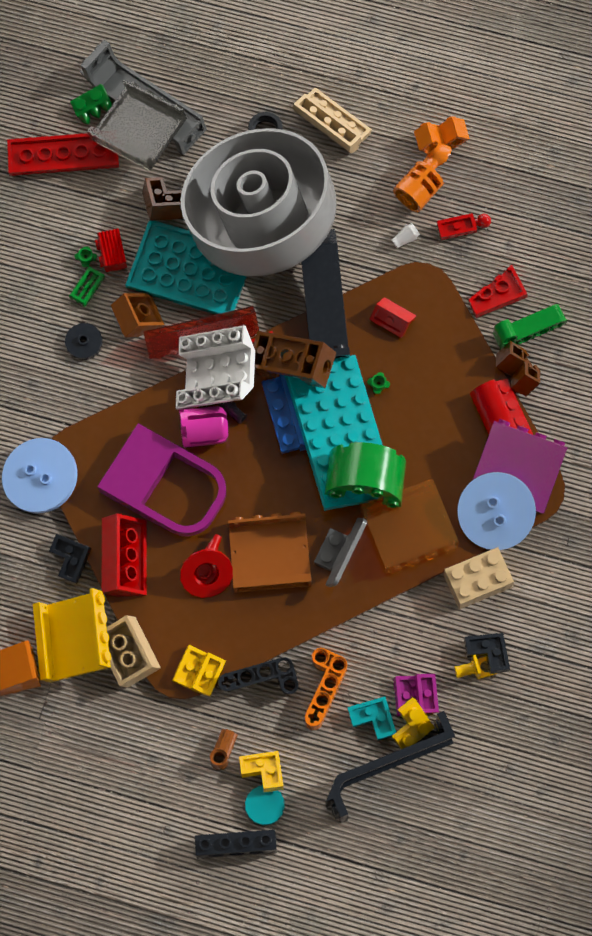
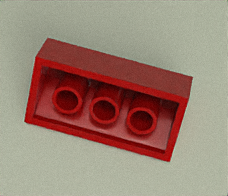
M118 513L102 518L103 594L116 597L147 595V520Z

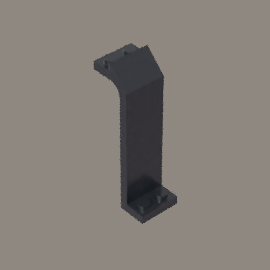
M331 229L314 253L301 262L309 340L327 344L336 352L335 358L350 357V350L347 339L338 245L335 229Z
M445 711L437 713L434 724L436 736L337 775L326 800V808L332 807L331 811L335 820L339 819L340 823L348 821V812L340 795L345 787L454 744L452 738L455 737V734Z

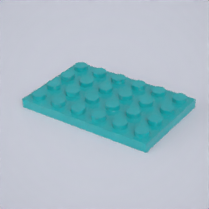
M148 221L125 287L232 319L247 276L227 272L212 264L198 249L190 231L157 221Z

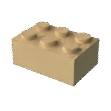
M498 547L444 569V578L459 610L511 589L514 584V580Z
M126 615L106 627L109 635L108 646L111 654V670L119 686L130 687L161 669L136 617Z

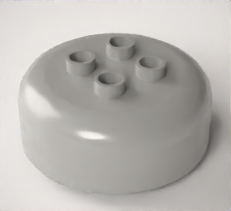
M264 128L249 130L217 143L204 153L191 168L181 193L182 215L198 249L218 268L243 276L276 274L301 263L314 253L325 240L332 228L336 215V192L323 156L306 138L281 129Z

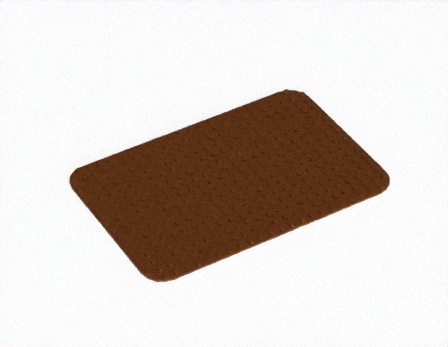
M412 262L401 265L343 293L350 356L356 355L382 445L396 450V455H403L406 459L401 507L390 508L387 505H383L382 500L324 511L307 450L300 451L298 449L281 453L262 387V381L272 378L261 377L255 372L254 387L242 400L234 401L236 406L247 417L241 424H238L228 413L226 414L228 437L226 442L222 444L183 447L179 410L176 409V392L185 389L186 370L68 426L52 437V440L61 443L70 451L77 465L76 486L71 496L60 507L78 543L92 548L87 561L101 588L102 518L118 513L147 520L101 494L97 487L138 423L213 465L221 472L225 480L226 498L224 504L210 526L203 532L193 536H179L147 520L146 596L116 597L105 594L117 620L126 615L136 617L161 669L146 677L156 691L169 698L183 700L202 695L172 681L188 645L203 652H209L226 661L219 675L220 678L225 673L267 662L444 573V569L490 550L478 546L465 535L458 520V503L463 490L474 478L489 437L470 392L490 380L500 381L508 378L503 371L496 367L495 355L452 280L442 269L430 263ZM383 298H387L416 315L402 338L369 320L376 304ZM304 312L265 332L273 331L274 334L309 340L307 313ZM290 351L283 355V360L289 358ZM378 372H382L386 381L390 382V387L383 389L380 394H375L373 392L374 389L368 385L367 381ZM513 390L533 435H535L538 431L516 392ZM212 404V405H205V406H199V407H193V408H187V409L203 408V407H213V406H219V405H218V404ZM174 458L145 503V506L176 524L182 526L194 525L200 522L217 498L219 487L217 482L208 474ZM560 470L545 512L540 513L536 511L532 528L546 522L555 515L564 500L565 483ZM292 512H301V514L306 515L312 586L234 593L232 578L229 586L222 593L213 597L200 598L191 595L184 589L180 580V569L184 561L191 554L204 550L215 534L222 537L218 551L226 555L232 564L228 520H232L234 517L250 519L255 515L270 517V515L277 513L284 516L290 515ZM357 518L367 520L365 529L338 584L334 587L326 586L325 584L331 571L315 565L314 561L330 528L348 536ZM224 677V681L221 682V684H224L230 680H228L227 677ZM217 680V682H216L214 688L218 687V680Z

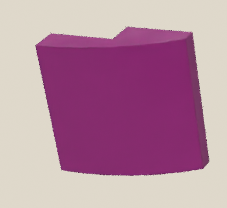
M416 674L415 676H395L393 678L397 717L401 716L398 709L412 697L417 700L426 715L439 713L435 674Z

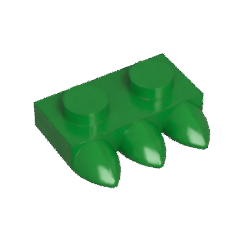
M102 84L70 101L76 116L87 125L90 122L89 113L99 119L101 115L100 107L106 112H111L112 108L110 98Z

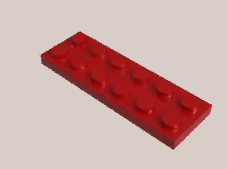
M117 131L7 139L9 176L119 168Z

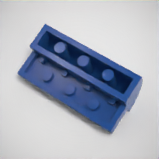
M285 375L262 381V387L281 453L298 449L300 451L306 450Z

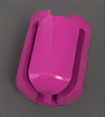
M213 406L179 410L184 448L226 442L228 437V421L226 412L222 407Z

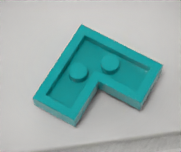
M385 696L347 707L352 726L357 727L372 722L378 741L392 737L396 733Z

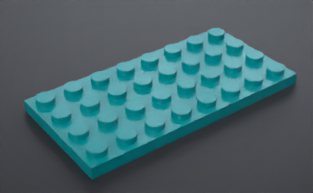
M356 355L348 358L340 357L334 359L326 388L310 386L300 378L285 375L324 511L383 500L384 497L375 498L370 494L364 493L358 495L352 493V491H346L344 498H331L329 495H324L329 454L332 448L341 444L343 447H347L351 442L382 445Z

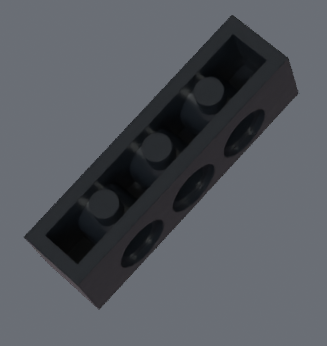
M275 829L195 835L196 858L277 853Z

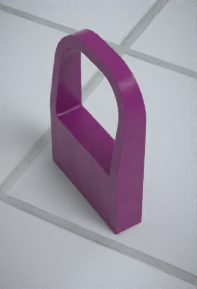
M139 423L97 486L101 494L179 536H193L207 529L226 498L225 480L216 467ZM174 458L208 474L217 482L219 487L217 498L200 522L194 525L182 526L176 524L145 506V503Z

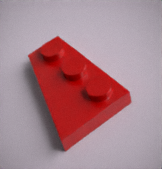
M510 265L507 271L502 275L499 274L492 283L484 286L469 298L468 303L477 318L528 297V294L513 265Z

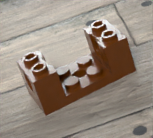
M257 331L253 344L255 349L254 372L257 375L272 379L276 378L277 374L297 377L310 386L326 388L336 356V352L320 341ZM290 351L289 358L283 360V355Z

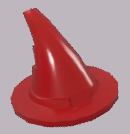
M218 534L214 535L204 550L191 554L184 561L180 569L181 583L184 589L191 595L200 598L213 597L222 593L229 586L233 578V566L229 558L218 551L222 538Z

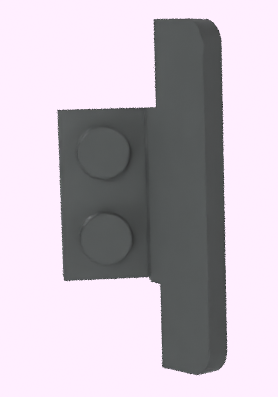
M357 518L348 536L330 528L314 561L315 565L331 571L325 584L326 586L334 587L338 584L365 529L367 520Z

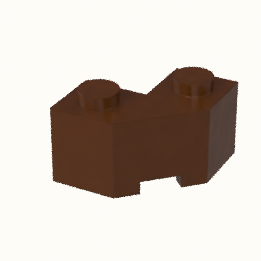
M509 341L496 354V367L511 375V388L515 392L527 397L540 384V370L537 365L533 366L527 358L529 354L524 348Z

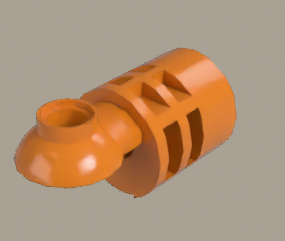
M437 141L430 143L424 150L426 158L423 161H417L414 167L408 171L407 175L394 187L393 192L405 207L414 212H420L430 201L431 197L436 194L438 189L444 185L443 179L435 169L447 161L452 151L450 146L439 144Z

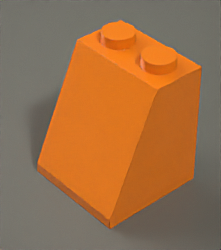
M29 640L0 650V696L41 686L34 651Z

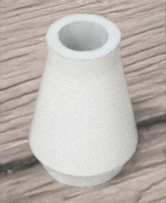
M410 223L409 225L406 224L391 240L399 248L417 240L420 234L416 227Z

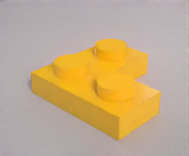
M413 697L398 709L407 724L392 735V738L401 750L416 744L434 729L419 703Z
M279 751L239 756L242 778L262 775L264 792L284 790Z

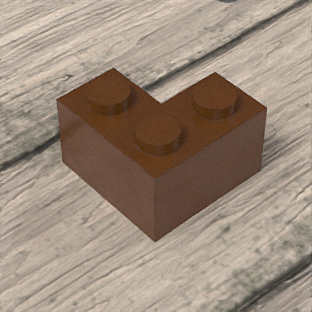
M163 177L145 178L142 195L149 221L184 219L181 210L182 190L167 191Z

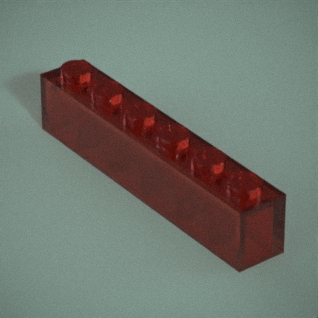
M253 306L143 331L149 359H161L166 355L179 354V337L244 325L251 338L257 334L259 326Z

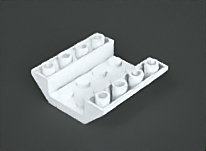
M246 326L179 337V355L187 359L185 389L176 392L177 410L242 400L254 387L255 349Z

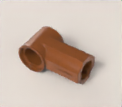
M228 729L221 730L214 750L210 754L211 766L214 769L220 771L228 766L229 757L238 737V734ZM217 756L225 758L221 763H216L214 759Z

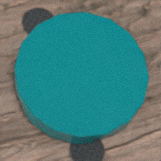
M263 785L258 786L247 795L245 801L246 813L256 824L272 825L283 815L285 809L284 798L279 791L264 792Z

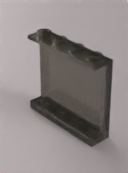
M123 80L124 90L96 128L90 126L87 133L92 141L151 171L187 120L183 107L180 105L169 103L166 98L156 96L149 89L144 90L133 81Z

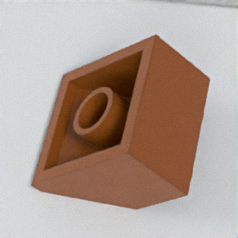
M124 293L110 305L124 337H139L165 325L152 296L147 293Z

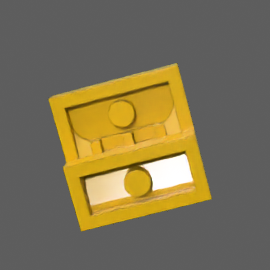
M188 645L172 681L210 697L226 661L209 652L206 653Z

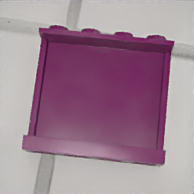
M499 419V422L494 421L473 480L483 474L492 472L513 475L529 488L535 501L536 511L544 513L568 447L564 446L565 442L554 439L553 442L546 440L547 436L536 432L535 435L528 433L529 429L521 426H517V429L510 427V422L502 419Z

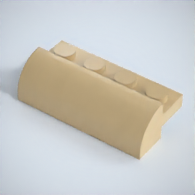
M314 88L308 95L304 94L293 104V111L350 153L358 150L359 145L371 134V128L317 88Z

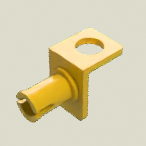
M473 655L471 663L454 666L457 679L472 674L476 675L477 679H481L498 673L490 674V672H484L481 669V664L487 661V657L477 659L476 655Z

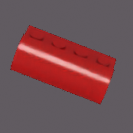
M508 379L500 381L490 380L470 392L488 435L494 421L499 422V419L510 422V427L516 429L517 426L529 429L528 433L533 435Z

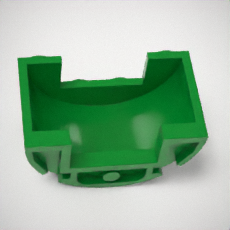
M351 442L347 447H343L342 444L332 448L329 454L324 495H329L331 498H344L346 491H352V493L358 495L364 493L370 494L375 498L384 497L382 504L390 508L401 507L406 459L403 455H396V450L379 444Z

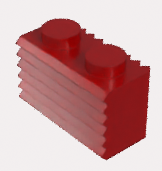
M119 228L98 232V239L95 240L97 251L101 250L102 256L98 257L100 267H104L105 272L127 268Z

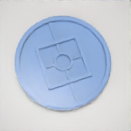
M36 438L19 445L7 458L2 472V485L8 499L19 509L36 514L50 512L60 507L71 496L77 482V465L74 457L64 445L48 438Z
M492 472L477 477L466 486L459 499L458 520L463 532L472 542L486 549L492 550L498 547L499 550H503L517 545L529 534L535 521L536 506L532 493L520 479L507 473Z

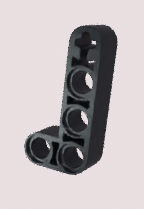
M287 657L225 673L218 679V687L224 692L277 678L280 690L287 695L295 693L299 685L293 663ZM281 661H286L289 665V669L286 672H282L278 668ZM262 666L269 668L270 675L268 677L260 675L259 670ZM242 672L250 673V682L244 683L241 681L240 676ZM233 674H237L236 678L239 686H236V682L229 685L230 688H227L226 685L222 686L221 682L224 681V677L231 680L235 678ZM286 680H291L294 683L292 691H287L284 688Z

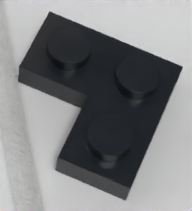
M56 534L49 552L65 558L58 576L77 584L92 548Z
M503 633L464 637L467 658L473 657V655H476V657L486 656L490 674L510 671Z

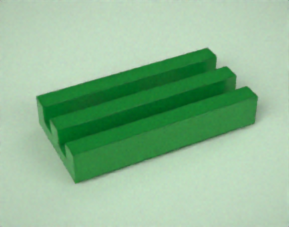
M89 266L70 293L69 298L86 307L105 279V275ZM92 272V277L87 282L80 295L76 296V294L81 289V287L83 286V284ZM97 276H99L98 279L96 280V282L94 283V285L92 286V288L90 289V291L88 292V294L86 295V297H85L84 300H83L82 298H83L84 295L87 293V291L89 290V288L91 287V285L93 284V282L95 281V279L97 278Z

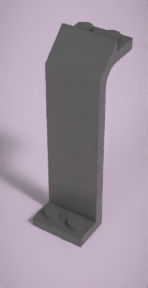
M106 40L97 45L89 57L85 58L80 65L82 69L79 72L93 87L102 84L110 100L175 142L177 151L180 154L184 155L207 130L202 115L121 63L115 57L110 43Z

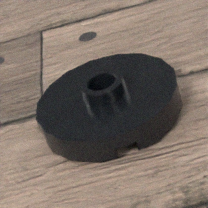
M89 323L74 325L65 336L67 351L76 359L88 360L94 358L99 354L103 344L100 331ZM83 338L87 339L84 343L80 342Z

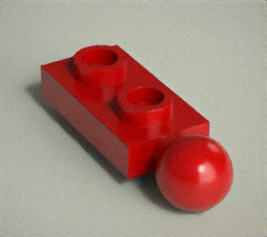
M471 213L438 220L436 224L440 239L446 240L477 233L476 226L480 228L489 227L491 217L483 213L477 219H474V215Z

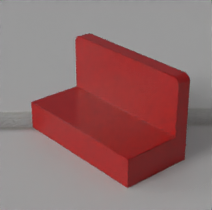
M383 298L376 304L369 320L402 338L416 315L387 298Z

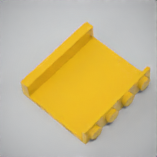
M90 588V594L48 605L40 602L33 604L40 680L55 682L111 668V654L108 646L109 635L106 628L107 616L104 610L105 598L102 591Z

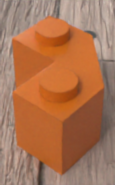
M449 117L440 125L426 122L414 131L419 151L423 152L434 141H437L439 144L448 145L452 149L457 148L470 139L464 119Z

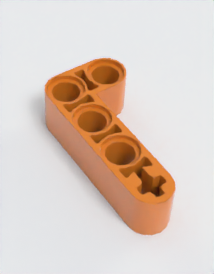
M317 648L312 653V664L317 669L324 671L325 674L305 714V724L311 730H317L322 726L347 672L346 659L324 648ZM318 655H324L326 660L320 663L315 658ZM335 663H342L344 668L338 671L333 668V665ZM333 680L336 683L335 687L327 688L325 686L326 681ZM325 698L328 702L326 705L320 706L317 704V700ZM317 710V721L311 723L310 718L314 717Z

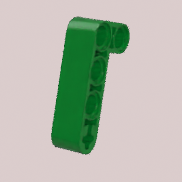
M555 304L513 323L509 319L503 320L494 326L493 335L500 349H502L509 341L520 345L565 325L567 319L559 304Z

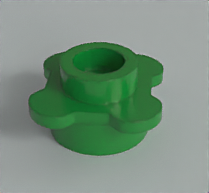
M85 246L75 254V259L79 260L82 266L86 268L92 261L97 260V255L92 252L90 247Z
M378 372L367 381L368 385L374 389L373 392L375 394H380L383 389L390 387V382L386 381L382 372Z

